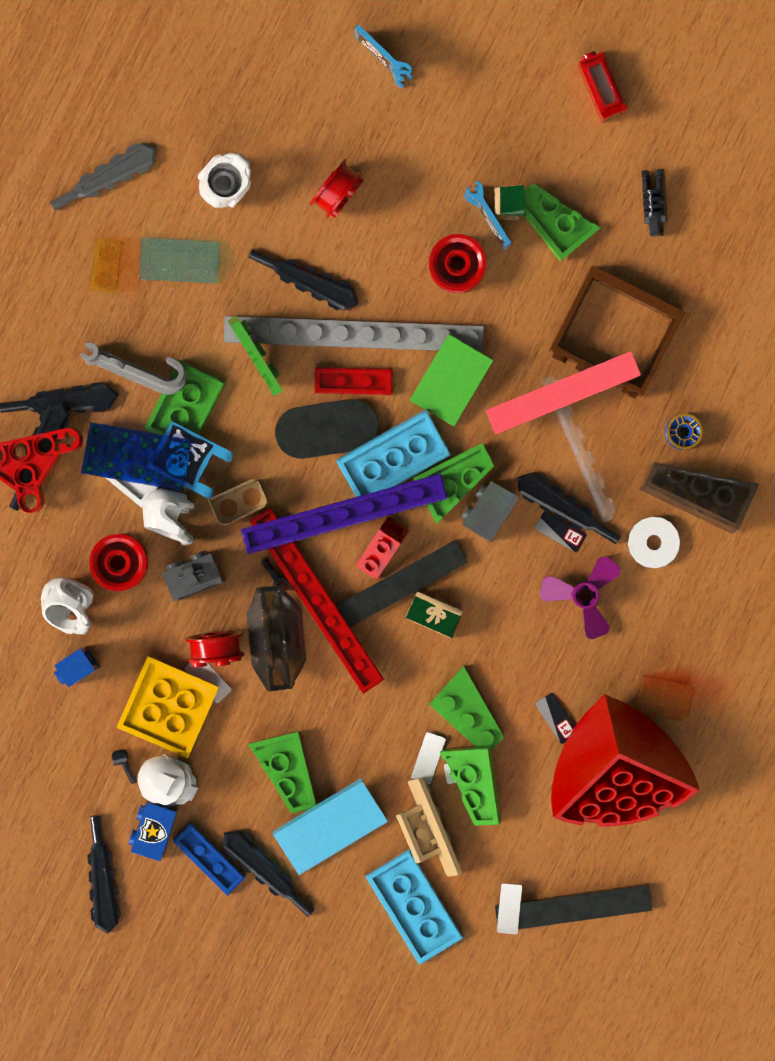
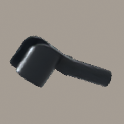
M267 559L261 562L273 579L275 591L281 593L279 588L276 587L278 581L286 582L289 588L288 580L284 576H279Z
M125 750L113 751L112 761L114 766L122 765L130 783L137 782L130 769L127 752Z

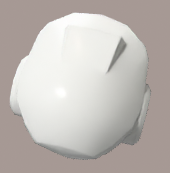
M230 152L214 156L198 174L199 191L202 198L215 208L229 206L233 208L250 189L252 172L249 166L250 161L241 153L235 154Z
M163 488L151 491L143 502L144 528L170 539L180 541L182 545H190L193 543V536L187 532L177 519L180 513H189V510L194 509L195 504L187 500V495Z
M60 576L53 578L45 584L42 590V615L49 624L65 633L85 635L92 624L85 609L92 603L94 593L88 586L70 577ZM71 612L75 613L76 620L68 619Z
M165 753L162 756L146 760L138 773V785L142 796L153 803H159L166 807H173L175 804H185L188 801H192L198 790L196 778L192 774L189 765Z

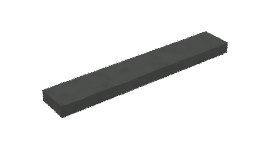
M456 540L336 606L349 626L352 627L468 562Z
M644 884L520 902L518 930L652 911L649 885ZM495 905L496 919L498 925L499 905Z

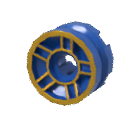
M687 413L671 418L665 428V438L673 448L679 450L695 447L701 441L703 435V428L699 419ZM681 427L689 429L688 436L683 437L679 434Z

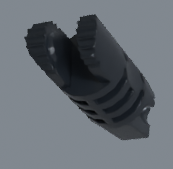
M657 169V189L651 190L650 173L648 170L641 171L644 224L649 225V235L651 237L663 236V222H667L664 169Z

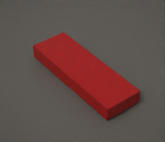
M315 367V394L392 395L393 369Z

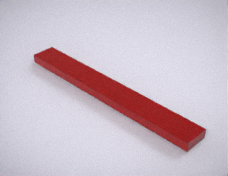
M269 507L251 519L250 523L254 526L279 518L272 507ZM295 542L268 549L362 694L383 682L385 679Z

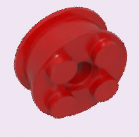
M346 159L330 174L318 190L319 192L309 203L310 205L315 203L327 213L326 218H329L330 215L335 218L349 201L345 196L351 198L364 181L361 178L363 173L357 174L346 165Z
M452 234L439 240L433 247L429 257V272L433 281L441 289L450 293H464L473 289L479 284L486 270V256L483 248L475 239L463 234ZM452 258H462L465 262V267L459 271L452 269L450 266Z
M113 534L102 538L93 547L89 558V567L93 578L100 586L111 591H125L138 585L145 577L148 570V555L144 546L134 537L125 534ZM116 555L123 556L126 561L125 567L122 570H117L112 565V560Z
M217 631L186 637L185 641L190 643L191 657L187 659L188 662L191 663L192 667L207 666V663L215 662V666L230 665L231 662L241 661V657L245 656L244 652L240 651L239 636H242V631Z

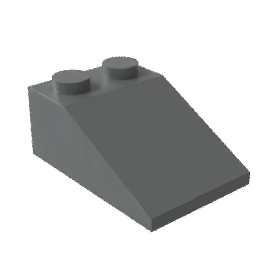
M490 481L488 486L484 483L475 495L479 498L475 506L469 505L461 516L465 520L462 525L487 542L492 541L519 500L518 496Z

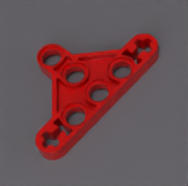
M65 428L0 443V450L3 452V459L0 462V480L16 491L18 504L22 511L37 513L43 508L44 495L42 486L62 454L75 452L82 447L83 436L79 430ZM69 433L76 438V441L72 442V447L70 444H59L58 440L69 438ZM44 438H48L52 442V448L47 453L40 449V442ZM20 443L25 444L28 449L27 455L23 458H19L16 455V447ZM26 468L32 472V480L27 484L20 478L21 472ZM30 494L35 495L37 498V505L33 509L28 508L25 503L26 497Z

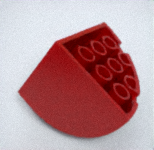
M604 694L579 720L561 751L553 777L551 807L553 818L576 825H583L584 822L597 823L598 827L621 826L659 816V811L670 806L676 808L699 791V786L693 770L680 749L657 724L630 705Z

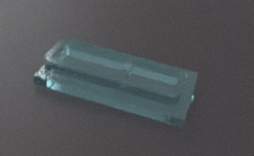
M142 238L141 257L139 258V279L217 284L219 242Z

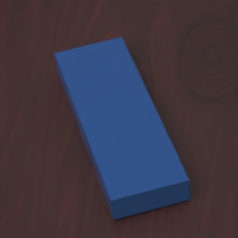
M192 822L173 840L227 896L246 878Z

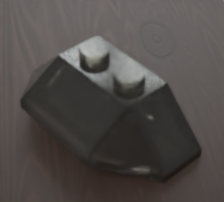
M282 585L258 587L246 614L251 665L268 692L293 689L295 680L306 662L301 608L285 591L286 589Z

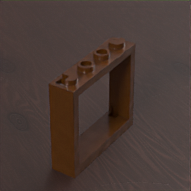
M592 265L549 351L553 353L552 357L562 363L566 364L568 360L576 364L575 369L580 372L596 366V364L560 347L592 282L595 281L671 320L639 385L630 381L618 385L623 388L621 392L634 399L637 395L642 397L685 312Z

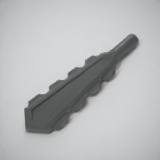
M144 143L131 145L126 149L125 154H117L110 159L109 164H101L96 167L95 173H87L80 177V182L76 184L74 189L50 202L53 209L56 211L77 198H85L87 196L93 198L99 195L102 189L109 190L114 188L118 181L126 182L132 179L133 174H142L150 170L151 165L155 162L157 149Z

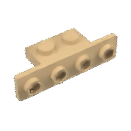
M422 777L408 781L417 806L396 815L415 862L421 863L438 854L448 877L461 874L460 859L452 849L450 835L444 829L440 820V811L431 799L429 785Z

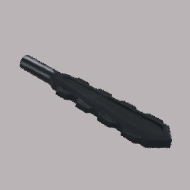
M252 249L248 258L273 269L280 276L281 281L287 284L294 283L296 289L301 292H311L313 298L318 301H327L328 306L337 311L340 309L345 311L358 305L355 289L351 288L350 283L342 280L336 282L332 279V276L325 273L317 274L309 266L299 267L298 262L292 259L287 261L276 260L255 249Z
M102 382L92 383L88 388H84L82 385L73 386L69 391L60 388L55 389L51 394L41 391L27 400L0 403V412L30 410L41 415L42 410L47 408L49 404L64 401L68 411L73 410L75 413H85L87 409H92L94 412H105L107 408L112 407L119 395L108 384L104 385Z
M64 401L49 404L47 408L42 410L39 417L41 424L39 427H35L33 435L68 427L70 413ZM44 438L40 442V449L47 453L52 448V442L50 439ZM27 468L24 469L20 475L21 480L26 484L32 480V472ZM15 492L9 507L18 511L20 507Z
M531 472L517 477L519 493L522 494L523 499L530 503L537 502L540 504V508L546 512H555L557 518L563 521H572L573 527L579 530L583 528L593 530L615 545L621 536L596 520L595 516L592 515L591 509L587 506L580 507L577 499L571 495H563L561 488L556 485H549L547 479L541 474H533Z
M100 815L90 816L93 844L91 852L87 855L88 864L92 867V870L88 873L89 882L93 886L89 891L90 901L94 905L90 910L91 920L94 921L95 927L108 934L119 923L118 919L121 917L120 907L115 903V899L118 897L117 888L112 885L115 876L114 870L109 866V863L112 861L111 852L107 851L103 843Z
M240 830L224 832L223 848L230 859L233 861L238 860L241 863V868L247 873H254L255 879L261 885L267 884L269 891L273 895H280L283 898L289 899L307 917L312 914L315 909L294 891L291 878L286 873L278 871L279 866L273 860L266 858V852L260 846L255 847L253 845V839L246 832L242 833Z

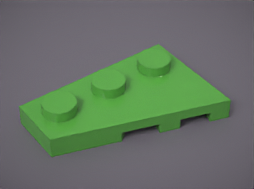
M532 183L524 190L525 218L559 261H562L600 229L599 226L589 222L581 214L571 210L536 184Z
M237 315L228 320L231 328L264 378L272 394L276 396L283 390L276 380L280 375L272 363L266 364L263 359L266 352L259 341L253 343L249 336L253 331L244 319L240 322Z
M483 443L413 478L415 481L441 473L448 499L427 505L436 524L494 467V464Z
M463 666L429 705L476 747L491 746L493 750L504 736Z
M298 731L248 743V746L257 757L260 765L269 776L291 814L308 810L316 805Z
M491 746L442 749L440 751L442 759L446 760L451 770L453 782L456 781L462 793V801L474 826L500 824L502 818Z

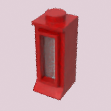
M592 51L581 57L582 61L578 64V69L601 123L606 122L609 117L620 113L622 115L626 113L628 108L622 99L604 52L597 54L596 51Z

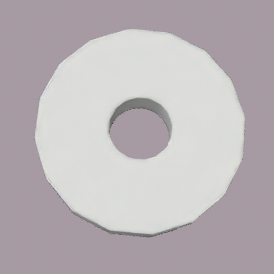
M649 517L640 520L633 526L628 537V548L631 556L637 563L645 567L659 568L666 566L674 560L679 551L680 539L678 531L672 523L663 518ZM651 535H657L661 540V545L657 550H651L647 546V539Z

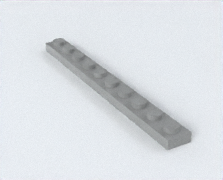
M225 316L224 343H241L228 322L234 316ZM238 317L240 322L245 319L253 331L249 335L253 343L259 341L260 344L439 351L447 335L450 333L483 352L484 326Z

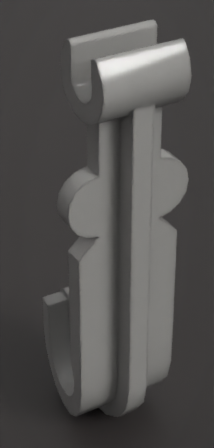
M85 343L88 351L93 353L91 356L80 353L87 365L99 366L161 394H175L186 383L187 375L185 368L180 362L170 357L166 359L167 364L178 370L179 373L178 377L173 380L100 350L94 343Z

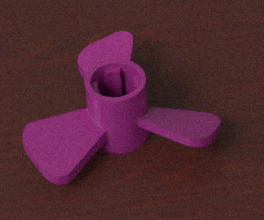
M602 556L597 559L588 581L580 582L574 587L553 576L545 577L542 581L540 597L544 601L572 599L576 606L583 608L586 637L589 639L598 638L609 631L607 621L595 606L599 599L598 590L620 575V568L611 559ZM587 587L591 591L588 595L592 598L589 602L586 600L581 602L577 599L579 598L578 593Z

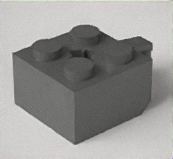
M207 550L190 556L191 562L184 564L183 560H179L166 566L168 571L163 572L162 575L174 602L225 582L214 553L208 554Z

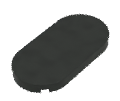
M356 399L295 407L287 410L279 418L275 428V438L278 446L285 454L297 459L345 453L375 438L378 430V420L374 410L368 404Z

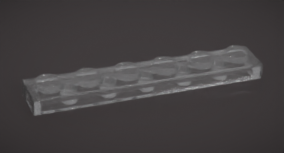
M552 375L541 380L543 387L559 381L558 378L554 380ZM567 405L555 410L554 412L602 521L607 522L614 519L612 513L616 512L615 506L610 497L605 498L602 489L606 488L600 473L597 475L594 473L591 466L595 464L594 458L590 450H584L581 442L585 438L580 427H574L571 418L574 417L571 406Z

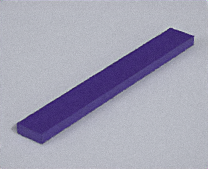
M440 473L240 530L246 552L249 555L447 500L448 498Z

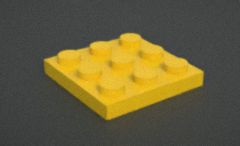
M147 656L117 728L188 759L219 686Z

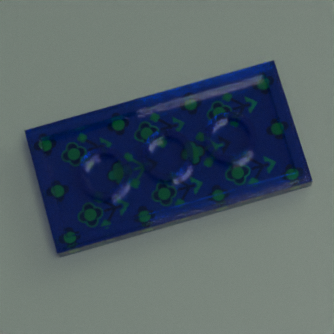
M90 422L81 473L184 492L193 440Z

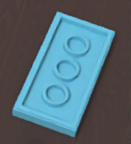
M425 409L336 459V462L355 496L358 497L397 486L449 457L451 453Z
M360 778L272 831V833L300 875L388 821Z
M410 849L365 875L419 965L463 939V935L419 863L415 862Z

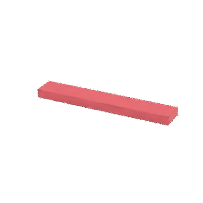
M630 351L486 410V413L496 435L641 376Z

